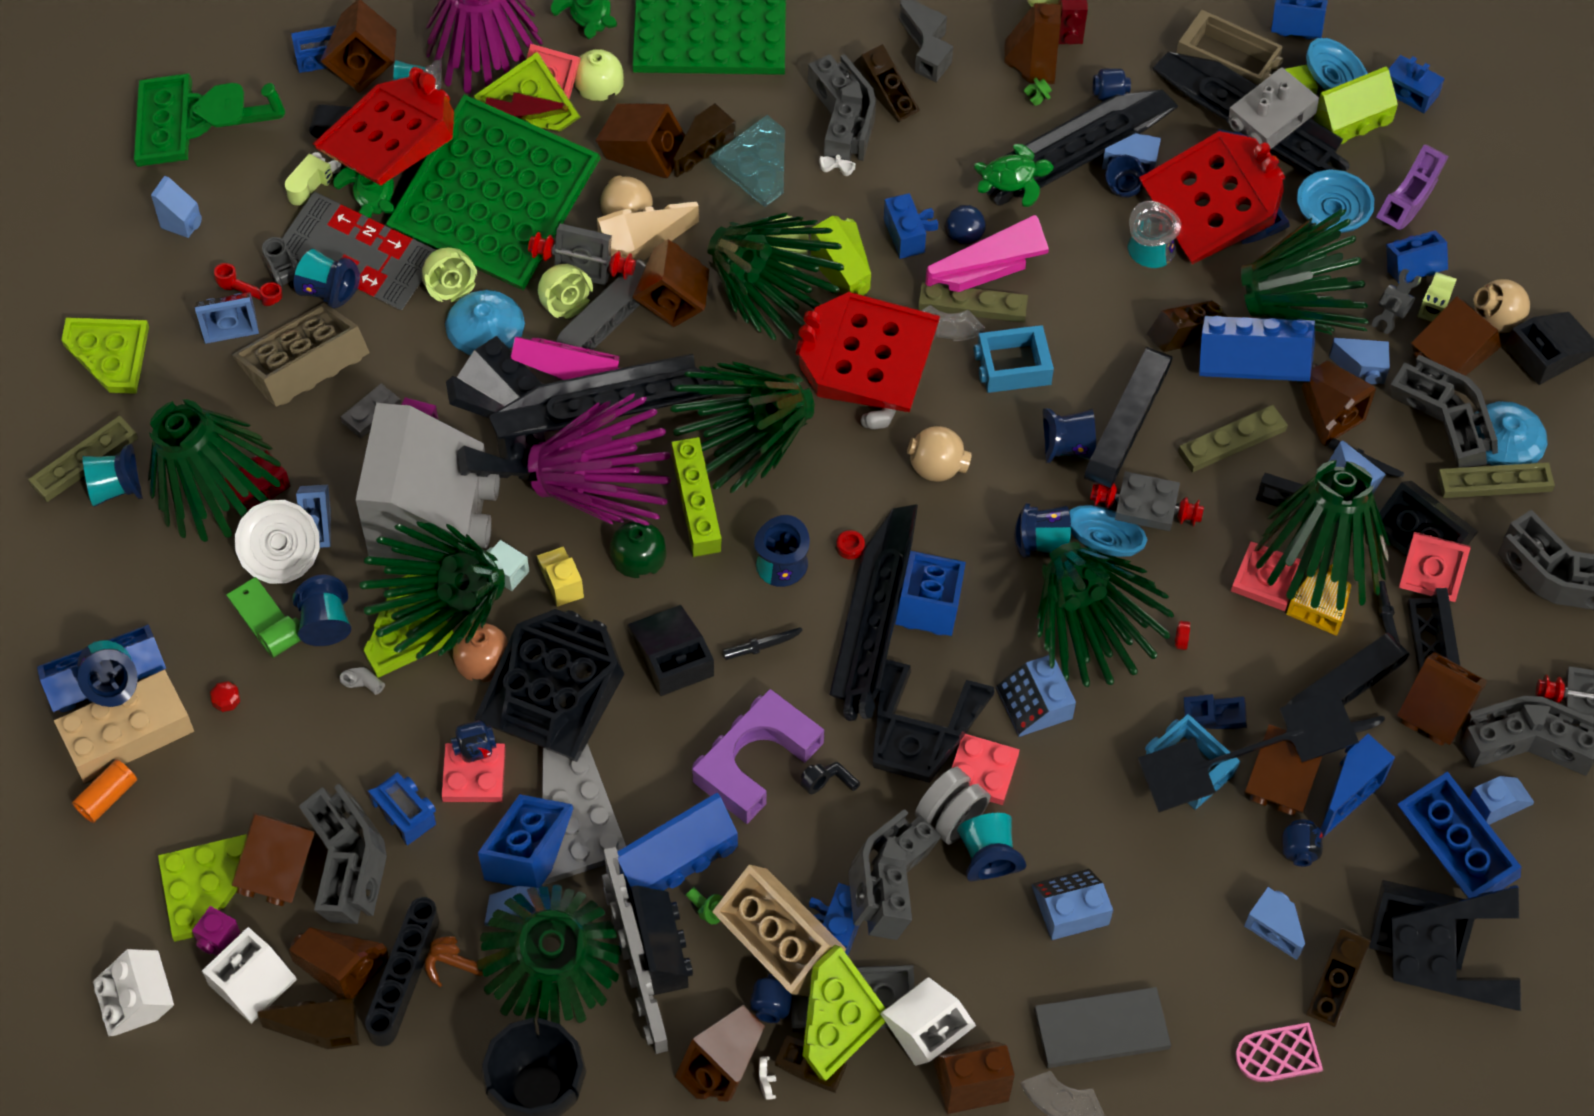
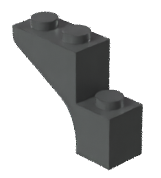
M901 0L899 21L920 48L916 55L915 73L937 83L952 64L953 46L941 40L946 34L947 16L915 0Z

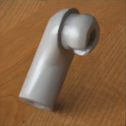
M882 408L881 411L865 413L861 417V424L864 428L870 429L886 428L890 425L896 410Z
M364 667L344 670L340 674V682L348 688L366 686L377 695L385 687V683Z

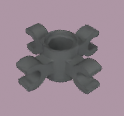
M1403 269L1400 272L1398 287L1390 284L1379 301L1378 305L1384 308L1382 315L1374 318L1372 326L1377 327L1381 320H1385L1387 328L1384 333L1386 334L1393 331L1395 316L1404 318L1415 300V297L1411 296L1409 292L1411 288H1415L1420 284L1421 276H1416L1412 283L1407 282L1406 275L1409 272L1408 269Z

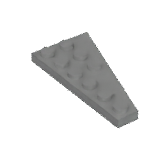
M573 703L567 705L565 709L572 707ZM588 743L577 762L543 748V799L573 804V812L553 869L543 885L606 865L604 849L616 846L618 852L626 847Z
M616 846L604 849L607 874L602 875L604 895L607 905H610L614 930L616 933L618 932L623 961L629 959L631 969L627 970L631 988L637 987L640 997L635 998L639 1017L644 1015L646 1017L648 1025L643 1026L647 1045L653 1044L656 1054L668 1051L665 1029L657 1000L653 999L654 991L649 970L645 971L644 950L632 905L628 902L624 875L620 874L618 852Z

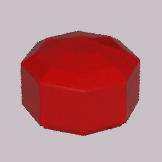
M229 681L217 683L210 691L213 707L221 712L234 710L241 702L238 687Z

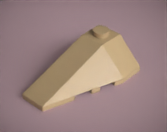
M697 202L667 205L663 210L644 207L643 212L632 213L630 209L620 210L597 218L598 232L612 235L610 256H613L619 250L622 257L626 258L629 253H632V259H642L644 261L650 257L653 248L667 239L670 241L674 240L699 222V205Z

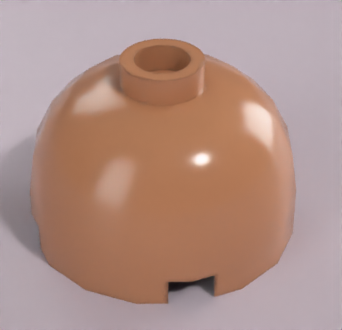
M485 623L483 628L480 625L478 626L471 641L467 644L465 643L468 631L459 644L456 643L453 647V660L458 672L471 681L472 678L481 679L482 682L491 681L508 644V640L502 630L497 626Z

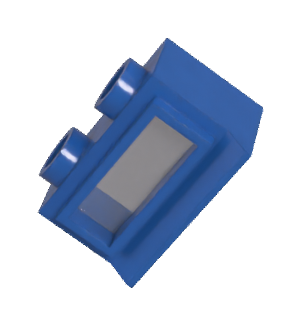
M336 26L291 33L299 73L328 68L321 62V58Z
M397 772L378 787L369 790L368 793L373 807L380 806L387 822L391 826L395 824L399 828L403 841L408 846L436 825L434 817L436 809L427 797L421 799L416 794L418 788L410 777L407 776L403 779Z

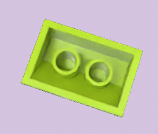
M1383 67L1321 92L1313 121L1343 139L1341 144L1358 135H1365L1380 126L1389 125L1393 122L1398 106L1389 69Z

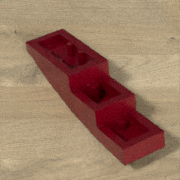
M515 92L512 102L489 97L486 98L485 104L525 120L566 113L569 108L561 102Z

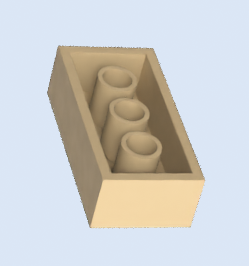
M165 670L137 682L134 694L124 704L115 707H105L91 703L54 720L83 783L97 778L116 759L123 764L129 763L194 732L189 716Z
M748 865L712 911L791 994L809 997L813 965L834 945L841 946L844 951L846 950L812 913L766 868Z

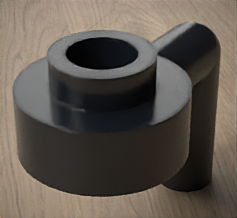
M833 762L826 767L822 764L810 765L801 775V786L810 795L820 791L826 785L829 778L834 775L852 791L858 789L861 782L839 762Z

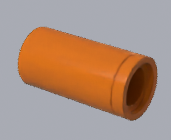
M116 759L72 804L84 818L91 823H95L137 781V778L125 764Z

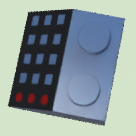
M251 292L237 293L232 296L210 298L205 301L196 302L195 311L205 344L259 334Z
M1049 655L1026 662L996 686L1019 737L1073 719L1076 701L1056 660L1054 667L1050 668Z
M1091 869L1032 884L1051 940L1110 924L1113 913L1112 905L1103 882Z

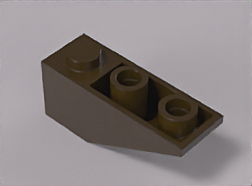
M883 44L863 53L853 63L873 88L877 100L898 123L920 111Z
M716 103L695 116L674 157V175L676 177H679L684 172H689L696 164L704 159H708L715 151L724 145H729L736 138L735 120Z
M1213 300L1166 309L1160 312L1147 335L1163 352L1177 350L1202 336L1205 316H1228L1222 311V307Z
M1341 927L1306 1015L1336 1027L1371 942L1369 938Z
M334 997L329 1002L322 1003L304 1001L297 1006L284 1007L275 1005L268 1007L266 1010L258 1011V1017L263 1028L325 1049L359 1045L357 1010L353 998Z

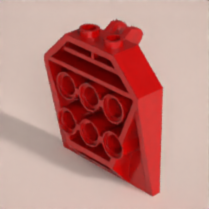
M413 67L409 72V77L377 84L319 137L313 145L317 150L381 186L453 138L454 110L449 103L451 99L444 90L435 89L436 79L433 77L434 75L423 72L424 70L418 67Z
M1218 131L1139 177L1140 182L1191 264L1274 225L1284 191L1283 180L1285 176L1278 166V158L1271 156L1269 152L1271 147L1268 143L1259 144L1256 138ZM1214 163L1224 164L1220 169L1211 168ZM1189 178L1196 180L1193 185L1183 184ZM1230 183L1237 185L1234 190L1224 189ZM1199 200H1209L1206 206L1197 205ZM1247 204L1250 206V209L1243 212L1239 211L1238 207ZM1215 220L1223 222L1217 228L1211 227L1210 223Z
M847 292L815 307L814 311H807L805 313V325L799 329V336L803 340L800 339L797 344L796 355L799 356V367L817 397L904 412L911 411L940 316L852 292ZM861 324L864 327L857 328L854 325ZM890 332V333H894V334H896V335H894V336H887V335H885V334ZM854 347L856 350L849 351L846 348ZM884 355V356H887L888 358H887V359H880V358H878V356ZM847 370L849 373L841 374L838 371ZM877 378V379H879V380H881V381H880V382H872V381H870V379Z

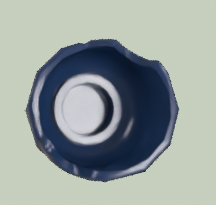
M1125 154L1115 157L1108 163L1105 178L1110 190L1116 196L1128 198L1137 195L1144 188L1139 177L1145 174V170L1138 158Z
M960 205L950 212L946 219L945 227L949 238L954 239L960 244H971L983 236L986 224L983 214L977 208L971 205Z

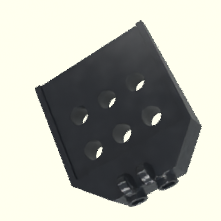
M553 609L518 623L514 628L474 720H481L486 726L491 725L493 729L577 762L625 675L607 626L598 620L593 619L590 622L582 619L579 614L571 610L563 612L558 609ZM541 654L538 658L532 659L534 656ZM561 664H565L564 667L557 669ZM591 673L587 678L582 679L585 674ZM524 684L521 688L516 689L518 685ZM549 693L547 697L540 699L544 694ZM574 703L572 707L565 709L567 705Z

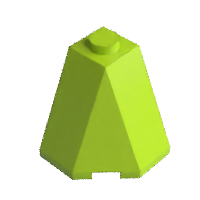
M832 215L812 228H831L833 231L829 234H811V240L839 243L842 248L839 250L820 248L819 251H811V256L843 264L844 270L842 271L819 266V270L832 284L839 287V292L842 295L852 292L864 296L870 290L871 271L857 224L853 219L841 220L838 216Z

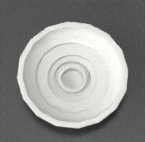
M267 500L252 507L240 520L235 533V551L242 567L253 577H257V579L270 584L288 583L302 577L314 565L320 549L319 531L313 517L301 506L286 500Z

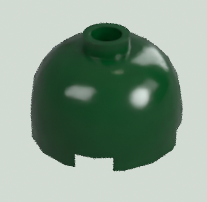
M630 521L620 526L613 534L610 543L611 560L614 563L615 569L624 576L639 578V575H646L651 572L655 574L664 565L667 557L665 539L660 530L651 523H649L650 525H644Z

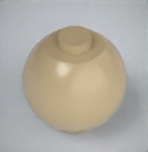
M613 177L604 188L600 198V208L603 216L630 209L632 213L643 212L644 207H653L650 190L642 181L633 177Z
M1494 280L1480 288L1474 295L1475 311L1497 328L1498 333L1511 332L1512 328L1525 322L1529 315V296L1520 284L1512 280Z
M933 426L922 430L916 438H911L907 449V454H910V461L914 470L924 479L934 482L946 481L954 477L957 472L965 474L971 461V452L964 450L961 438L953 430L942 426Z

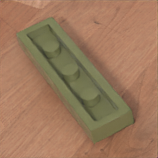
M922 282L918 310L1025 323L1028 295L974 288L955 292L949 290V285L935 284L930 287L925 282Z
M1271 405L1180 445L1178 453L1193 473L1285 432L1288 425L1274 405Z
M118 416L28 479L29 483L46 502H49L85 476L82 456H114L125 445H129L137 440V433L121 416Z
M1549 462L1439 469L1437 474L1442 498L1552 492L1555 487Z

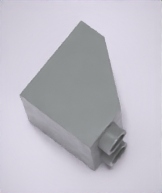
M376 403L356 495V504L368 555L434 562L395 553L391 550L392 547L376 542V539L382 536L446 553L396 530L394 527L401 524L448 544L420 528L416 524L417 521L433 523L457 538L446 527V524L452 525L465 537L466 534L469 535L481 548L487 549L491 537V515L481 514L484 500H497L500 477L496 474H490L488 477H479L477 473H469L466 476L461 475L457 451L464 445L485 452L484 443L412 406Z

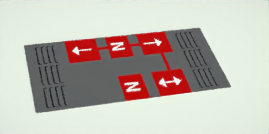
M317 192L311 195L282 237L293 258L301 260L305 253L311 249L318 250L334 261H339L341 258L351 259L357 265L360 273L358 289L399 310H403L421 283L422 268L426 258L436 251Z

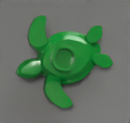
M554 0L552 2L551 12L554 16L559 15L565 8L570 7L573 19L585 28L584 34L587 39H591L596 35V32L603 31L606 27L613 28L617 26L616 19L610 16V0Z
M1023 144L1013 145V150L1017 155L999 157L988 165L982 162L975 163L974 168L976 172L981 174L984 179L978 184L979 193L988 192L992 186L1005 191H1016L1023 188L1025 191L1022 200L1023 207L1032 206L1038 199L1040 188L1033 177L1046 176L1054 168L1048 160H1039L1034 163V153Z
M349 167L341 170L335 177L333 184L337 190L349 183H355L353 193L357 202L362 206L359 211L360 214L370 218L372 213H393L394 206L390 202L394 190L393 178L380 186Z

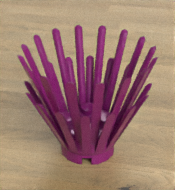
M440 0L426 26V29L430 28L439 14L428 38L427 58L432 53L446 19L432 65V73L435 74L437 72L455 19L445 85L448 87L451 85L454 68H458L460 65L465 30L464 92L467 94L471 93L472 69L474 72H479L480 70L479 40L485 87L489 86L493 81L488 43L494 68L499 70L502 64L504 74L511 70L499 27L513 60L520 63L526 60L506 14L528 48L533 43L515 13L540 45H543L541 38L537 34V27L518 3L531 16L536 17L534 12L525 4L524 0Z
M635 393L609 408L607 407L611 401H607L600 406L598 402L546 442H538L539 444L533 445L528 458V472H536L538 481H531V485L537 495L542 498L554 497L610 524H613L612 520L624 523L622 519L624 518L635 523L650 525L648 521L626 513L660 519L657 513L583 493L587 492L660 505L667 504L668 501L663 497L638 494V490L634 488L597 483L669 484L671 482V478L668 476L637 475L640 472L638 467H612L668 460L671 457L669 452L605 458L634 452L637 450V445L633 443L665 435L666 430L659 428L611 441L613 436L628 431L631 425L655 416L657 410H648L588 434L612 422L623 413L643 404L646 401V397H641L622 408L618 407L632 400Z

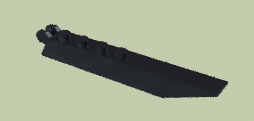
M1167 52L1153 67L1155 72L1186 96L1226 121L1229 118L1230 107L1257 87V85L1220 62ZM1310 118L1272 148V150L1311 174L1329 169H1338L1339 171L1346 172L1350 167L1349 162L1336 153L1343 139Z
M1163 89L1115 95L1025 144L1034 153V163L1039 160H1048L1054 166L1053 171L1048 175L1033 177L1039 188L1048 185L1104 154L1105 148L1135 133L1140 134L1177 109L1178 105ZM1012 151V152H1010V153H1008V154H1006V155H1017V154H1016L1014 151ZM992 186L986 193L992 195L1001 189ZM1023 188L1016 191H1000L994 197V202L1001 206L1009 202L1013 196L1023 198L1025 191Z
M688 354L538 385L489 415V419L498 439L563 429L598 402L600 406L607 401H611L607 407L609 408L635 393L632 400L618 407L622 408L641 397H646V401L643 404L618 416L622 417L713 396L702 395L699 392H677L674 390V387L677 385H724L722 380L685 376L684 373L688 371L707 372L700 370V368H695L694 355Z
M917 504L893 508L863 549L829 694L832 697L845 700L843 712L848 721H855L859 713L863 719L873 717L875 709L873 699L876 698L880 690L912 547L918 509Z

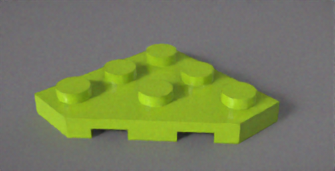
M538 52L474 95L476 100L483 103L486 102L487 97L512 102L515 92L561 102L569 107L566 113L526 120L542 129L560 132L581 118Z
M66 318L61 339L64 347L109 393L137 394L149 331L148 321Z
M406 575L404 577H415L421 575ZM404 596L387 598L386 601L397 599ZM422 601L379 612L374 624L373 634L364 648L365 657L376 677L379 678L418 660L416 659L417 653L447 623V620L402 652H395V646L407 639L405 634L410 629L438 611L383 637H378L376 631L395 622L391 618L394 612ZM450 631L428 654L441 649L454 632Z
M247 834L158 855L174 942L195 937L192 930L207 909L212 906L220 911V909L226 907L234 896L237 887L232 886V881Z
M834 945L813 965L803 1057L817 1076L824 1081L840 1068L885 1023L880 1013L886 1008L842 947Z

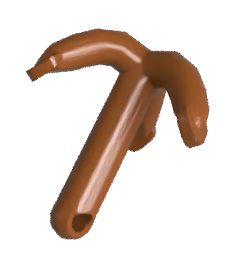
M454 936L435 939L430 944V952L425 959L426 973L431 982L439 987L443 985L439 981L435 967L437 960L472 974L483 976V972H480L477 968L476 961L457 955L460 949L455 945L458 941Z

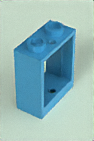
M1043 325L979 333L978 344H975L973 347L974 357L976 361L980 360L979 378L981 383L985 382L987 393L1052 384L1054 368ZM1031 346L1036 366L994 370L991 350Z
M1189 714L1180 721L1178 719L1174 720L1160 739L1158 737L1153 738L1145 748L1147 755L1173 746L1185 737L1187 740L1195 738L1199 750L1209 760L1231 753ZM1238 758L1218 763L1209 772L1215 791H1218L1236 775L1240 763ZM1213 794L1191 801L1188 804L1196 810Z

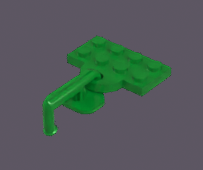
M189 73L139 80L134 161L137 167L188 160L189 139L201 136L211 126L225 127L283 118L285 108L279 94L275 90V86L272 83H267L261 89V94L267 97L270 104L244 108V90L237 83L216 85L203 96L198 93H192V78Z

